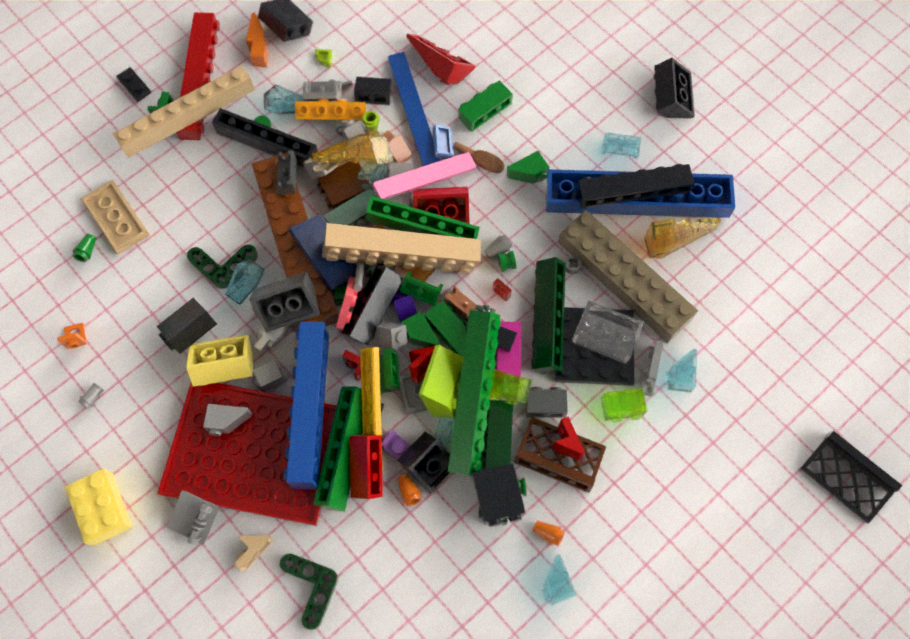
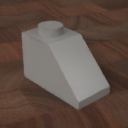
M208 404L203 428L213 436L229 434L252 416V412L245 407Z

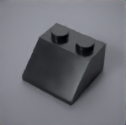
M426 431L397 460L430 494L450 473L448 472L450 454L435 437Z

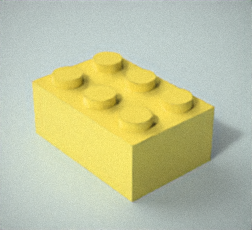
M242 335L192 344L189 347L187 371L192 386H205L211 383L253 376V350L249 336Z
M103 468L65 486L85 544L96 546L133 528L112 472Z

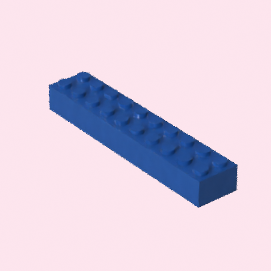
M548 169L546 178V212L583 213L587 210L590 214L730 218L736 208L733 175L692 173L695 184L691 193L588 208L580 207L576 189L578 180L585 177H600L604 174L616 175L625 171Z

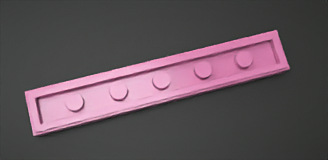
M467 152L373 182L372 187L378 198L386 200L476 169V165L470 153Z

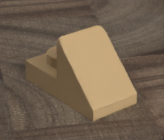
M268 535L238 536L249 549L243 550L237 556V562L234 565L239 570L245 572L274 539Z

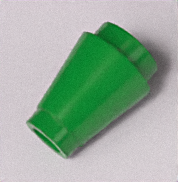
M86 234L73 249L72 256L81 262H87V260L91 259L95 241L97 240L96 237Z

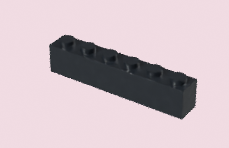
M222 108L219 109L212 121L217 134L273 156H278L279 152L282 154L287 153L288 156V151H294L297 165L304 167L303 162L318 153L316 144Z
M676 164L671 167L660 166L650 170L640 169L630 173L604 174L595 178L585 177L578 180L576 189L580 207L588 208L691 193L695 183L690 164Z

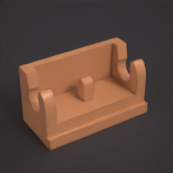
M456 286L453 287L451 294L447 293L445 295V304H450L454 311L468 322L466 316H469L470 309H475L476 304L460 292Z

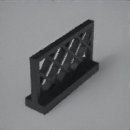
M835 431L829 432L800 469L866 523H870L891 496L898 492L903 485ZM826 444L833 449L834 458H823L822 449ZM846 459L850 463L851 471L840 472L839 460ZM835 460L836 472L825 473L824 461ZM812 461H820L821 473H813L807 467ZM855 473L866 475L868 485L857 486ZM841 474H852L853 486H842ZM826 475H837L838 487H830L827 484ZM868 487L870 500H859L858 488ZM873 487H881L887 492L882 499H874ZM854 488L855 501L846 500L843 495V489ZM871 502L872 511L868 516L861 512L860 503Z

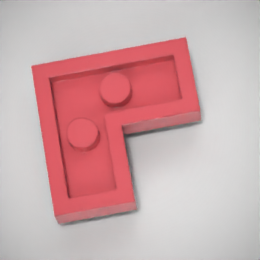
M354 277L349 278L336 328L342 330L345 323L350 322L352 312L349 309L350 306L354 307L358 291L354 290Z

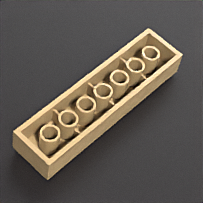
M331 223L326 224L323 236L322 258H326L328 261L340 259L346 260L348 263L360 261L365 262L367 265L380 263L387 267L400 265L406 269L420 267L426 271L440 269L441 272L459 271L460 274L471 273L480 263V239Z

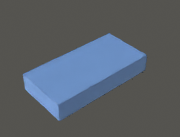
M434 124V157L442 159L453 157L451 127Z

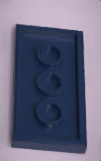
M320 214L290 227L289 233L328 290L333 291L347 284L350 277L355 278L357 265L355 263H348L346 260L328 261L326 258H322L323 236L327 222Z

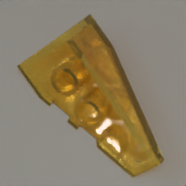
M368 131V134L357 135L311 154V158L317 162L341 163L345 159L348 162L359 163V160L362 159L370 161V163H393V156L387 139L379 134V131Z
M720 218L699 219L696 222L684 219L680 223H676L675 219L651 222L644 237L649 258L662 259L715 231L721 222Z

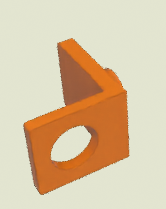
M83 323L64 327L65 335L57 337L58 342L67 349L87 344ZM74 329L80 330V335L78 333H70Z

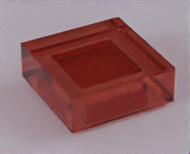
M498 278L493 282V291L504 301H507L511 297L512 290Z

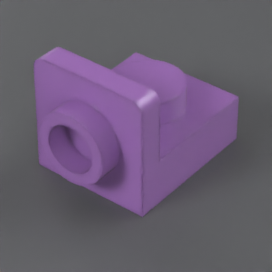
M394 429L382 437V449L396 461L411 446Z

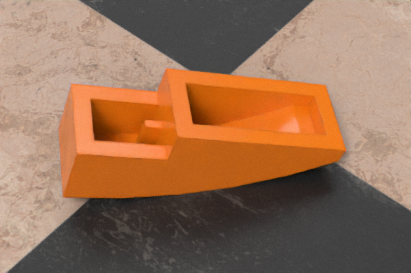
M252 13L246 38L253 66L267 67L268 48L266 38L256 13Z

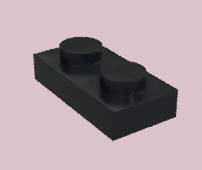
M131 67L116 76L136 102L152 93Z

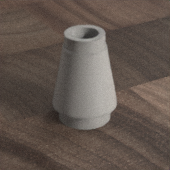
M505 234L503 236L499 235L484 251L488 258L492 259L497 257L499 253L503 254L510 251L513 245Z

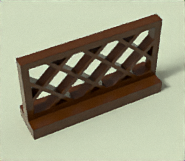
M531 417L514 463L590 493L606 446L577 435L585 451L584 454L587 461L578 463L577 460L572 459L575 464L574 466H564L561 459L568 456H559L558 452L553 450L556 458L549 460L543 454L544 451L552 448L553 442L549 435L552 433L558 434L557 427ZM532 425L540 426L544 433L534 436L531 430ZM546 436L550 445L540 448L537 439ZM533 441L537 449L529 452L523 448L526 443ZM592 447L600 450L599 456L592 459L587 449ZM590 464L593 470L592 476L584 474L581 467Z

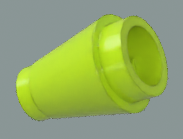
M367 111L362 117V122L369 134H376L380 117L374 111Z

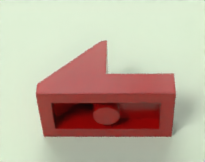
M435 345L409 351L411 361L409 369L412 382L419 384L424 379Z
M569 417L562 418L557 427L561 440L554 442L552 450L579 461L582 459L585 451Z

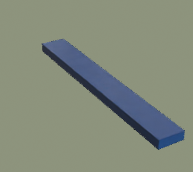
M400 52L389 55L388 61L422 166L439 162L440 158L434 157L433 137L405 53Z

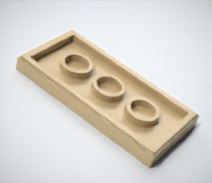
M113 180L81 198L117 254L150 235Z

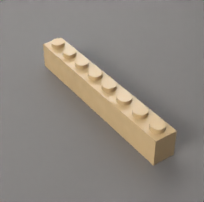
M241 65L112 134L129 158L255 91L253 83Z

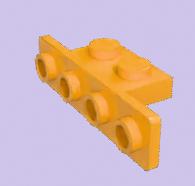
M318 99V102H295L296 120L352 119L362 121V117L366 113L365 102H346L344 99H336V102H329L328 99Z

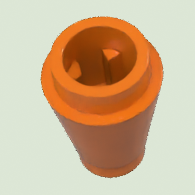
M404 474L400 476L397 480L402 502L406 506H413L420 502L421 492L409 475Z
M538 520L532 532L552 546H559L565 534V531L560 526Z

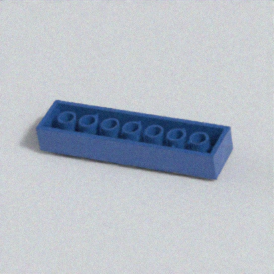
M300 322V328L296 329L298 347H295L294 358L297 359L296 367H293L292 372L295 386L291 387V398L294 399L293 406L289 408V418H292L291 426H288L287 430L290 446L286 447L288 467L284 469V480H287V483L293 489L317 490L320 472L329 333L324 322Z

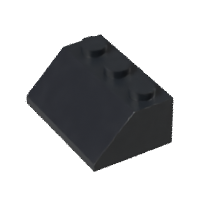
M672 57L655 65V106L658 113H661L666 118L695 117L691 72Z

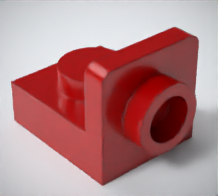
M345 350L342 355L345 365L351 369L357 368L353 376L355 380L359 381L361 379L360 356Z

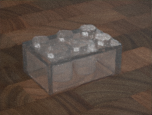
M588 300L572 342L627 364L644 322Z

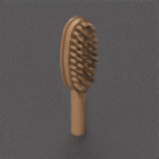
M458 142L454 143V149L462 153L469 152L474 163L481 168L494 173H500L504 170V162L498 156L481 149L475 151Z

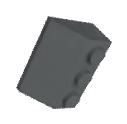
M307 271L256 288L249 299L266 332L320 315L315 287Z

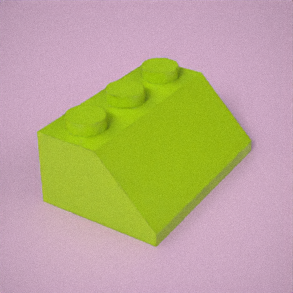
M435 345L419 396L432 417L454 418L463 357L441 345Z

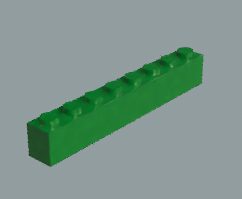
M469 311L448 472L472 476L473 472L480 471L482 467L481 455L485 445L484 433L487 428V410L490 407L489 395L493 385L492 373L495 368V351L498 347V329L501 325L499 314Z

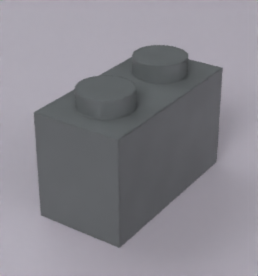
M531 387L527 389L526 418H565L567 416V389H562L561 387H551L550 389Z

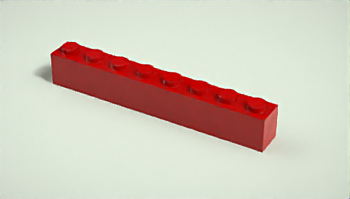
M194 12L180 98L211 82L210 75L213 73L212 61L216 56L214 48L218 43L217 31L220 30L219 20L216 19L214 13ZM204 118L176 132L179 140H201V134L204 133Z

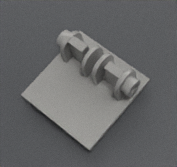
M182 490L167 528L186 536L189 544L194 545L196 542L204 544L220 507Z

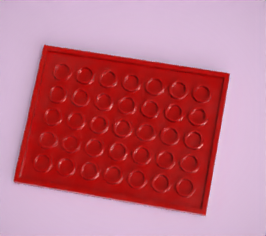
M190 383L157 494L179 499L181 491L184 490L221 508L317 526L322 508L313 505L317 490L293 489L287 483V480H284V469L288 467L286 447L290 446L287 430L288 426H291L292 418H289V408L293 406L294 398L221 383L194 387ZM324 403L319 478L337 405ZM208 404L245 407L252 412V416L229 434L213 436L203 428Z

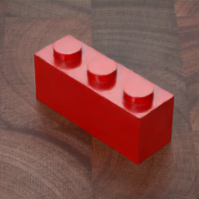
M363 434L350 436L351 498L373 499L383 497L382 435Z

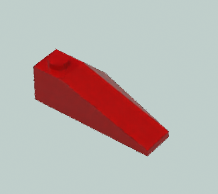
M409 33L406 35L434 75L440 78V82L446 85H450V83L458 84L476 67L460 56L456 57L449 54L450 51L435 47V43L419 35Z

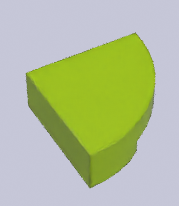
M315 49L318 62L323 66L331 68L332 50Z

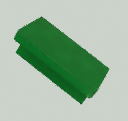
M391 348L382 349L383 354L379 355L380 394L400 390L398 353Z

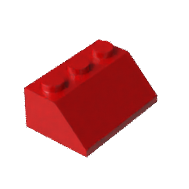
M468 186L413 190V208L470 224Z

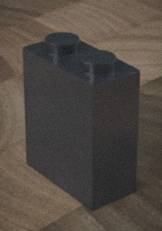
M271 0L262 2L260 5L258 18L283 42L309 36L313 21L291 0Z
M193 297L156 327L161 332L158 334L169 349L171 351L176 349L181 354L215 327L217 323Z
M513 463L472 473L484 525L489 524V527L501 525V521L509 519L510 522L522 520L521 516H525L526 511Z

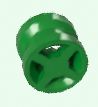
M508 251L507 254H497L501 272L509 268L512 270L517 268L513 251Z

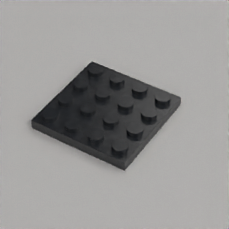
M564 307L562 372L555 373V382L633 386V310Z

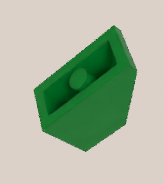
M536 151L507 166L506 176L509 179L534 184L547 178L549 165L539 151Z
M421 311L401 322V324L406 325L407 339H409L411 344L421 347L440 345L438 338Z

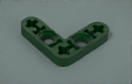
M244 245L222 266L216 263L199 247L191 248L187 252V258L216 287L225 289L257 260L258 252L253 245ZM247 251H248L249 253L252 252V255H251V256H249V255L246 256L245 253H246ZM195 254L199 255L203 260L201 263L197 258L193 257ZM233 263H240V268L234 271L231 270V265ZM213 264L214 268L212 271H204L206 265ZM219 277L225 278V281H219Z
M285 554L280 560L282 571L315 584L302 615L303 626L306 629L315 630L320 627L338 583V574L328 567L297 555ZM293 558L292 562L300 565V561H303L299 568V574H296L297 568L290 567L288 570L285 561H290ZM307 565H312L315 568V572L311 577H306L303 573ZM330 572L334 580L333 582H328L326 588L330 589L328 593L318 588L319 585L324 587L326 580L323 579V576L328 575ZM318 593H324L326 596V601L322 605L315 603L314 598ZM311 605L317 609H322L321 614L319 612L315 614L317 623H312L309 626V621L306 619L308 616L313 615L314 610H310Z

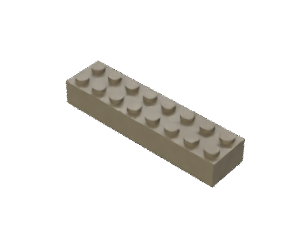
M587 210L560 233L558 243L571 255L578 256L581 259L582 265L627 307L633 310L665 342L669 343L697 314L698 310Z

